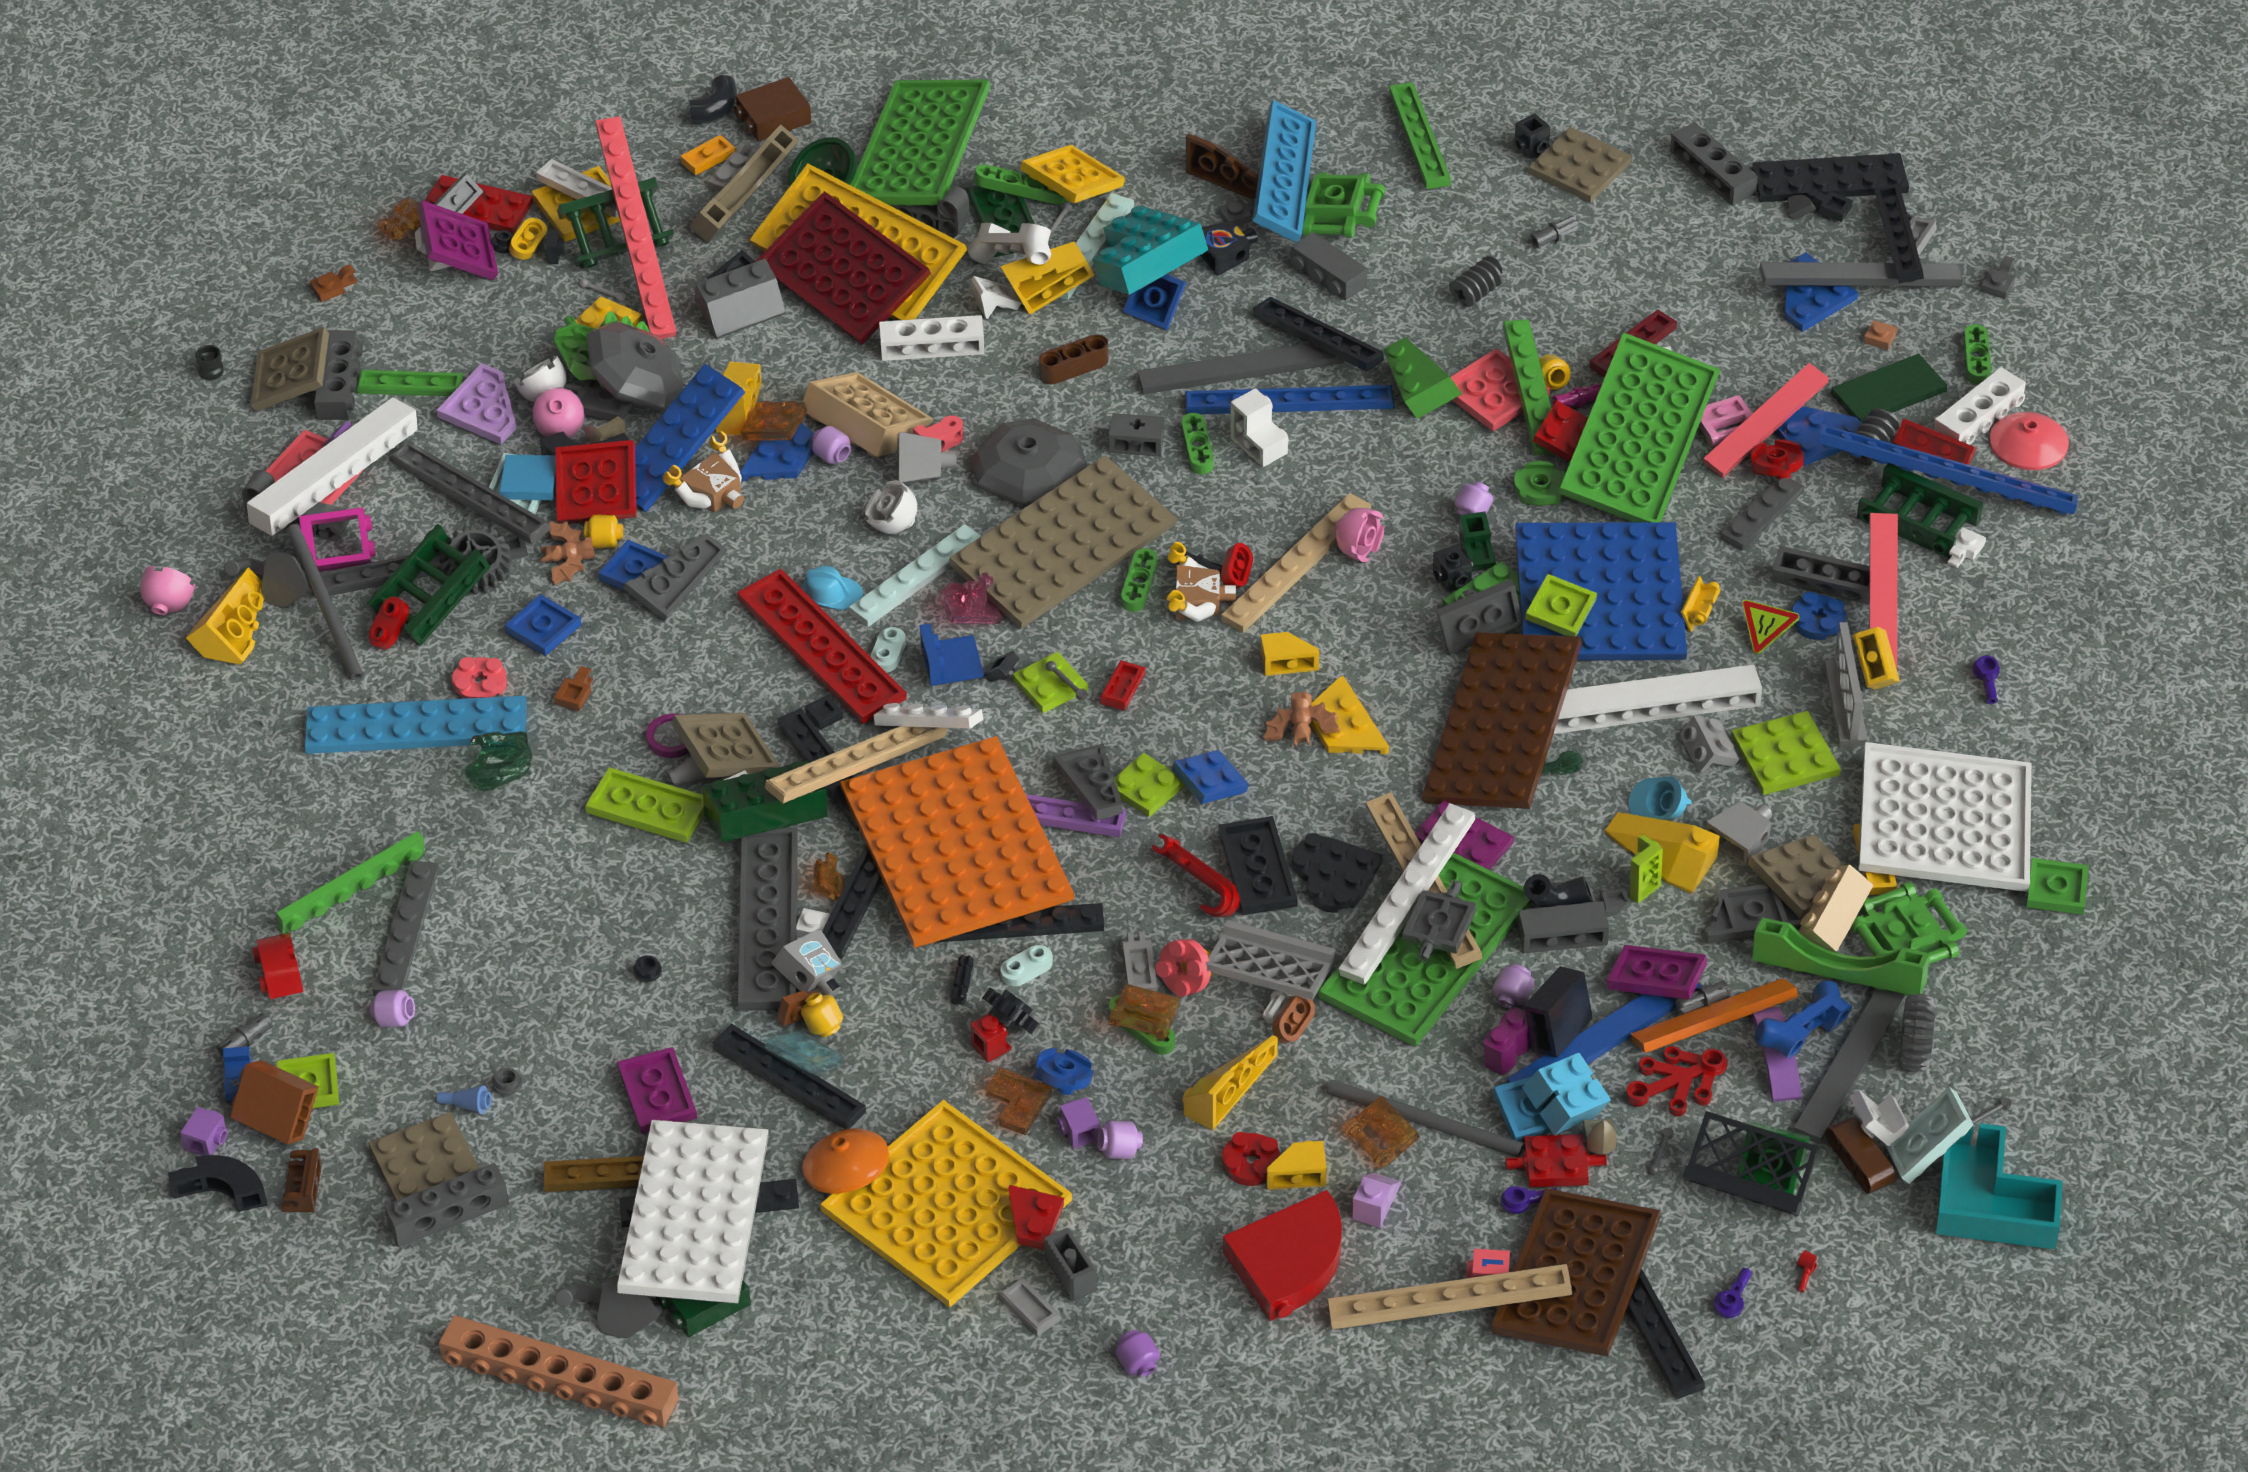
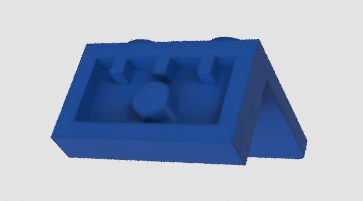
M930 623L919 625L921 651L931 686L977 679L984 676L973 635L939 641L938 634L932 633Z

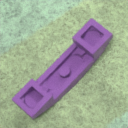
M1770 1007L1751 1014L1755 1031L1760 1021L1764 1018L1786 1022L1780 1007ZM1762 1047L1768 1071L1767 1081L1772 1101L1802 1099L1796 1056L1794 1055L1787 1059L1776 1049Z

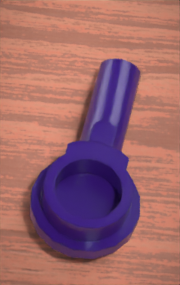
M1984 655L1974 662L1972 672L1978 679L1983 681L1987 703L1996 704L1998 698L1994 679L1998 677L2000 667L1994 657Z
M1512 1186L1507 1188L1501 1195L1500 1205L1508 1213L1520 1214L1528 1209L1529 1204L1540 1203L1545 1190L1528 1191L1525 1187Z
M1748 1268L1741 1269L1730 1290L1722 1291L1715 1296L1714 1309L1723 1318H1734L1742 1312L1744 1301L1740 1295L1752 1275L1751 1270Z

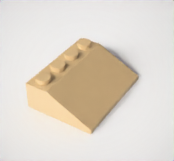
M858 372L810 381L800 409L807 413L812 420L837 428L849 437L851 444L862 447L868 455L877 458L897 451V435L899 432L913 434V428L921 424L926 428L933 422L932 417Z

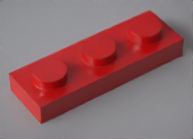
M1904 418L1893 443L1906 448L1970 465L1977 449L1972 445Z

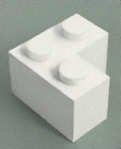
M1255 388L1231 401V439L1264 467L1288 454L1289 439L1286 432L1272 422L1273 406L1271 400Z

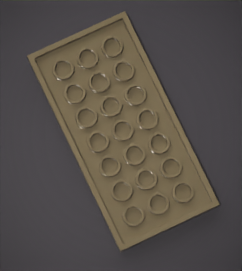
M1105 455L949 558V565L1022 629L1175 526L1177 518Z

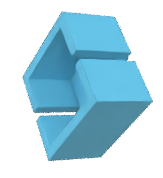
M1580 1053L1537 1070L1522 1087L1536 1109L1540 1108L1555 1093L1556 1097L1540 1113L1553 1135L1583 1123V1120L1593 1119L1611 1101L1598 1079L1592 1080L1593 1072Z

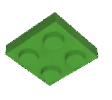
M2032 858L2026 907L2083 915L2089 865Z

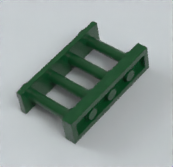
M654 177L638 182V186L653 235H651L655 248L669 244L674 231L673 229L664 232L662 230L652 200L653 193L658 188L656 178ZM612 190L560 204L557 209L560 220L567 218L568 221H571L582 256L577 257L574 262L576 267L583 265L584 268H590L597 265L599 260L628 252L626 243L615 245L604 213L605 207L614 204L616 207ZM590 211L596 217L606 249L591 252L580 219L583 213Z
M1888 463L1883 470L1881 486L1884 488L1873 502L1861 497L1857 511V518L1866 524H1870V513L1898 514L1899 537L1932 550L1938 555L1951 558L1952 555L1949 552L1956 545V538L1954 536L1964 523L1975 527L1981 521L1983 502ZM1893 492L1907 497L1897 512L1883 507ZM1917 502L1931 507L1921 522L1907 517ZM1940 513L1954 517V520L1945 532L1930 527Z
M439 524L425 535L421 543L380 589L373 593L371 599L367 602L376 616L386 599L399 597L403 591H406L425 604L415 616L409 613L405 622L407 625L404 628L412 641L419 646L426 641L490 568L484 556L474 549L469 556H465L447 543L448 536ZM439 551L460 565L451 576H448L429 563ZM421 571L442 584L433 596L412 583Z

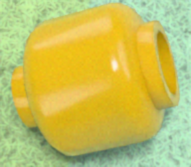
M1546 354L1539 358L1545 385L1550 388V391H1558L1564 388L1570 380L1571 371L1569 365L1554 354Z
M592 515L589 521H585L584 538L592 537L594 549H613L617 546L618 540H623V524H618L616 516Z
M818 992L806 998V1004L801 1009V1015L811 1034L827 1037L837 1032L841 1027L843 1014L832 995H822Z

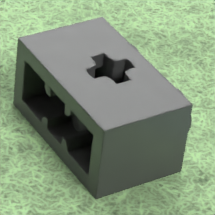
M1113 413L1109 431V453L1161 457L1165 436L1164 417Z

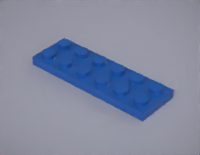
M705 363L635 447L636 505L645 512L651 508L669 486L663 481L664 473L666 471L669 472V468L672 465H676L682 470L745 393L742 387Z

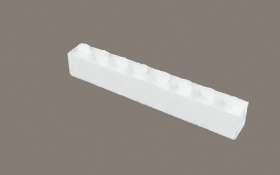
M392 397L247 502L249 523L271 536L275 535L417 431L416 410Z
M1755 665L1568 689L1554 734L1757 707L1761 705L1762 686Z

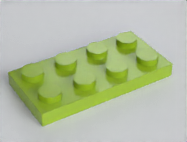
M611 767L608 768L585 805L586 813L684 843H688L705 814L702 794Z

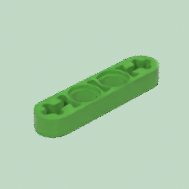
M985 164L979 165L975 169L973 181L982 188L1055 205H1063L1068 202L1065 197L1049 190L1046 185L1030 178L1028 174Z

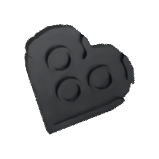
M1317 833L1307 834L1305 840L1295 847L1292 856V864L1298 872V876L1307 881V893L1313 901V905L1322 911L1338 913V910L1349 907L1354 908L1363 898L1383 862L1382 854L1331 837L1320 836Z

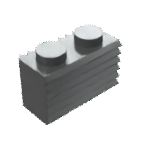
M1065 1228L1046 1236L1044 1240L1045 1262H1048V1266H1051L1056 1279H1059V1283H1062V1287L1065 1288L1067 1296H1070V1300L1076 1301L1098 1290V1270L1071 1229Z

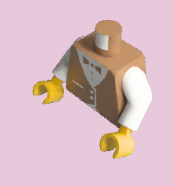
M722 431L718 433L721 443H718L713 435L709 440L710 447L718 450L719 455L714 452L682 477L681 469L676 465H672L669 468V472L666 471L663 475L664 483L667 485L674 484V490L689 507L706 508L712 512H717L726 504L737 509L744 501V496L740 494L742 477L738 464L730 449L727 450L725 447L727 435Z
M1175 542L1170 547L1171 552L1168 554V560L1171 563L1180 562L1177 565L1176 590H1172L1167 597V600L1170 602L1168 604L1169 609L1173 612L1176 611V620L1189 618L1199 622L1208 617L1219 615L1220 601H1236V585H1220V572L1218 570L1208 569L1198 564L1190 556H1184L1186 548L1180 542Z

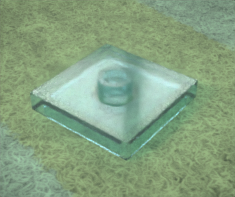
M801 1031L770 1038L765 1046L769 1051L810 1074L838 1067L844 1059L842 1054Z

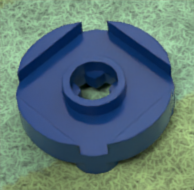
M1806 592L1802 599L1798 600L1792 608V612L1798 613L1800 617L1794 624L1797 627V631L1802 636L1813 640H1825L1827 636L1833 634L1834 637L1837 636L1839 622L1846 621L1844 603L1841 600L1814 592ZM1815 615L1823 616L1819 620L1815 619Z
M1049 1048L1039 1053L1034 1077L1037 1080L1057 1088V1091L1064 1095H1071L1074 1093V1090H1081L1090 1085L1094 1070H1091L1092 1063L1084 1055L1068 1049L1065 1050V1054L1056 1053L1057 1048Z

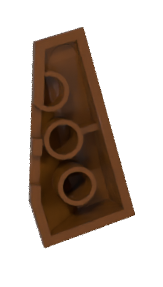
M1189 133L1186 135V173L1249 199L1256 198L1259 175L1223 146Z

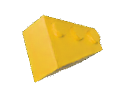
M1075 241L1050 249L1051 258L1044 264H1032L1026 257L1000 266L1029 314L1036 312L1095 276Z
M730 361L722 375L742 387L745 393L716 427V433L722 431L725 434L747 436L762 383L760 364Z

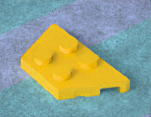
M1340 676L1312 702V706H1317L1323 702L1327 711L1335 712L1338 716L1336 723L1340 728V732L1324 734L1318 722L1312 721L1310 723L1328 753L1351 752L1363 754V750H1380V754L1389 753V745L1344 676Z

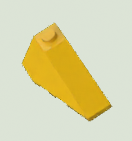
M1272 1035L1201 1078L1193 1088L1189 1087L1182 1098L1184 1116L1213 1131L1277 1056L1278 1037Z

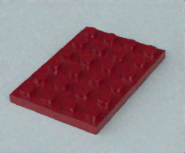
M825 191L755 261L766 259L781 285L861 345L880 327L879 322L886 321L931 275L928 267Z

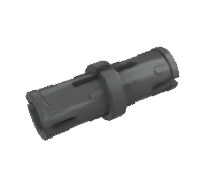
M261 1012L246 1025L238 1026L235 1029V1033L216 1045L218 1053L223 1056V1048L250 1047L254 1044V1040L273 1027L271 1020L268 1016L265 1017V1013Z

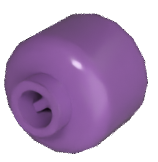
M1133 1330L1124 1334L1118 1340L1115 1353L1127 1374H1140L1141 1377H1145L1156 1370L1155 1364L1160 1359V1352L1148 1333Z

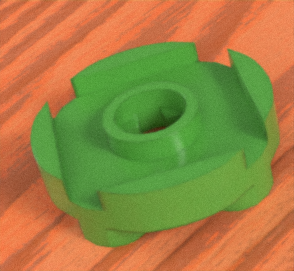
M1547 461L1529 462L1525 464L1524 469L1520 472L1518 469L1515 473V493L1525 505L1545 506L1559 504L1563 495L1558 494L1565 477V472L1562 469L1561 472L1555 469V464ZM1541 481L1543 485H1537V482Z

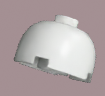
M554 356L552 363L550 359L542 361L524 372L525 379L520 381L519 378H516L513 383L524 398L530 402H535L542 392L550 388H564L567 380L566 371L558 356Z
M894 480L886 483L888 487L884 491L878 489L869 500L865 509V515L869 517L866 520L867 523L885 534H897L910 528L917 514L918 503L913 492L901 481Z

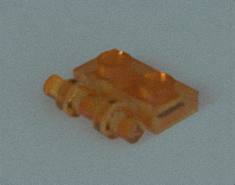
M409 196L406 199L400 200L390 213L392 215L390 219L379 220L378 226L380 231L395 240L403 238L409 229L414 231L420 225L417 209L420 203Z

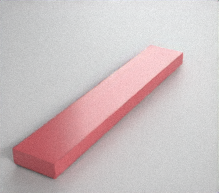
M1808 363L1706 455L1703 463L1720 477L1724 478L1757 445L1766 440L1828 383L1829 377L1811 363Z
M1870 513L1869 629L1880 627L1886 630L1897 669L1898 514Z

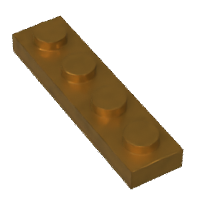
M644 1156L544 1161V1191L556 1192L638 1187Z

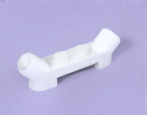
M981 223L978 236L967 248L968 254L974 261L986 264L997 252L1009 254V251L1018 254H1024L1025 252L1029 262L1041 265L1051 258V251L1048 246L1051 230L1036 224L1022 223L1019 233H1010V231L995 224Z

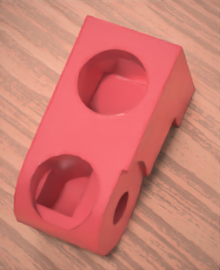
M946 416L940 423L938 422L930 427L925 428L921 424L913 428V434L940 439L941 451H946L962 442L963 421L957 416Z

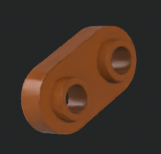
M1294 995L1286 1001L1272 1023L1273 1034L1278 1037L1279 1042L1286 1044L1299 1039L1314 1017L1315 1005L1313 1000Z

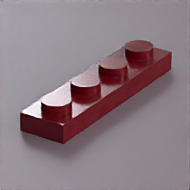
M1657 309L1626 334L1656 345L1676 330L1677 321ZM1621 337L1592 358L1589 368L1605 378Z

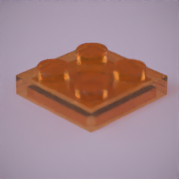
M757 402L740 431L742 440H791L807 412L805 402Z

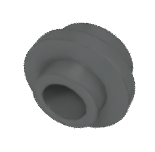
M512 1068L500 1069L493 1078V1088L501 1095H512L518 1092L522 1086L520 1074Z

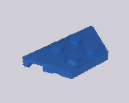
M781 408L740 471L741 481H748V477L764 476V480L798 478L814 453L812 451L814 433L786 409Z

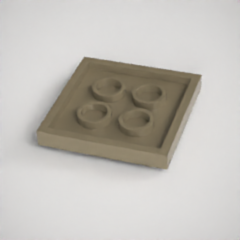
M1569 127L1529 166L1528 173L1591 203L1632 163V155Z
M325 327L258 351L250 404L255 411L272 407L275 404L322 387L329 332Z
M746 713L674 715L671 723L706 778L731 777L744 770L748 774L765 771L768 768L780 767Z
M1815 834L1751 855L1748 861V865L1799 918L1809 913L1814 904L1813 898L1826 882L1825 877L1827 873L1834 867L1845 866Z
M451 1112L368 1142L371 1153L395 1201L480 1169Z

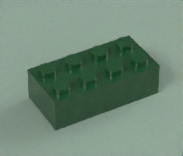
M808 760L702 785L704 813L721 842L828 817L825 787L785 803L779 801L765 789L766 780L809 763Z

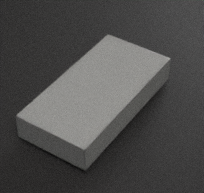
M1021 1278L1000 1292V1299L1037 1336L1061 1321V1315L1024 1278Z

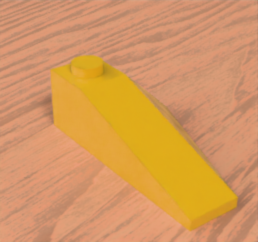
M249 567L246 568L187 635L186 639L204 658L240 665L253 650L255 641L251 638L253 631H256L259 626V622L255 619L257 612L262 610L264 602L261 593L262 581Z
M1617 812L1605 829V834L1626 851L1633 852L1634 854L1638 850V837L1642 834L1650 840L1656 841L1663 848L1661 879L1667 884L1693 894L1718 857L1720 836L1695 825Z

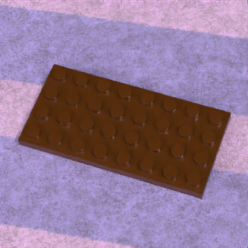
M1475 633L1422 794L1424 803L1441 804L1443 801H1446L1453 805L1530 809L1582 645L1580 637Z

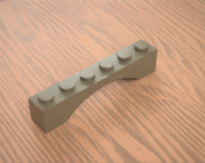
M780 124L734 178L700 211L689 227L709 243L788 157L800 140Z

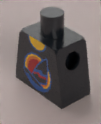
M1233 221L1202 227L1208 251L1201 254V257L1213 272L1219 276L1249 259V247L1258 241L1256 231L1253 228L1241 231Z

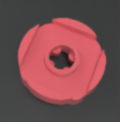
M486 657L462 658L452 675L453 690L461 696V699L494 697L498 693L500 696L507 686L506 671L502 666L501 660ZM477 678H484L481 680V683H476L475 681Z
M1178 939L1167 943L1162 949L1159 961L1156 963V973L1162 977L1168 989L1178 997L1201 992L1209 982L1210 971H1207L1206 965L1209 958L1204 948L1197 941ZM1183 962H1185V963L1187 964L1186 967H1185V969L1187 970V973L1184 972L1183 969H1182V963H1183Z

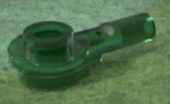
M1565 751L1559 755L1556 761L1544 763L1541 775L1547 773L1552 775L1576 773L1582 768V756L1574 751Z

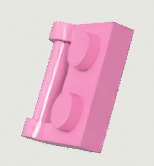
M1740 395L1711 403L1705 408L1699 428L1712 448L1718 446L1720 442L1739 426L1716 432V429L1744 422L1752 415V412Z

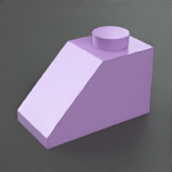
M1376 1173L1364 1176L1353 1198V1220L1381 1228L1401 1185V1181Z

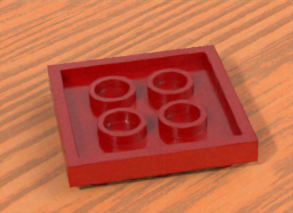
M633 440L555 447L556 512L558 524H563L564 522H568V524L583 523L589 521L592 515H614L617 519L637 517L635 443Z

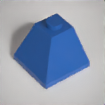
M1167 273L1130 294L1122 312L1168 330L1186 282Z

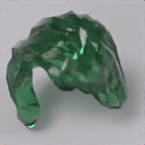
M519 731L505 734L490 732L475 735L471 738V746H481L476 760L465 768L466 777L474 789L481 791L494 790L525 776L529 771L532 752L526 732Z

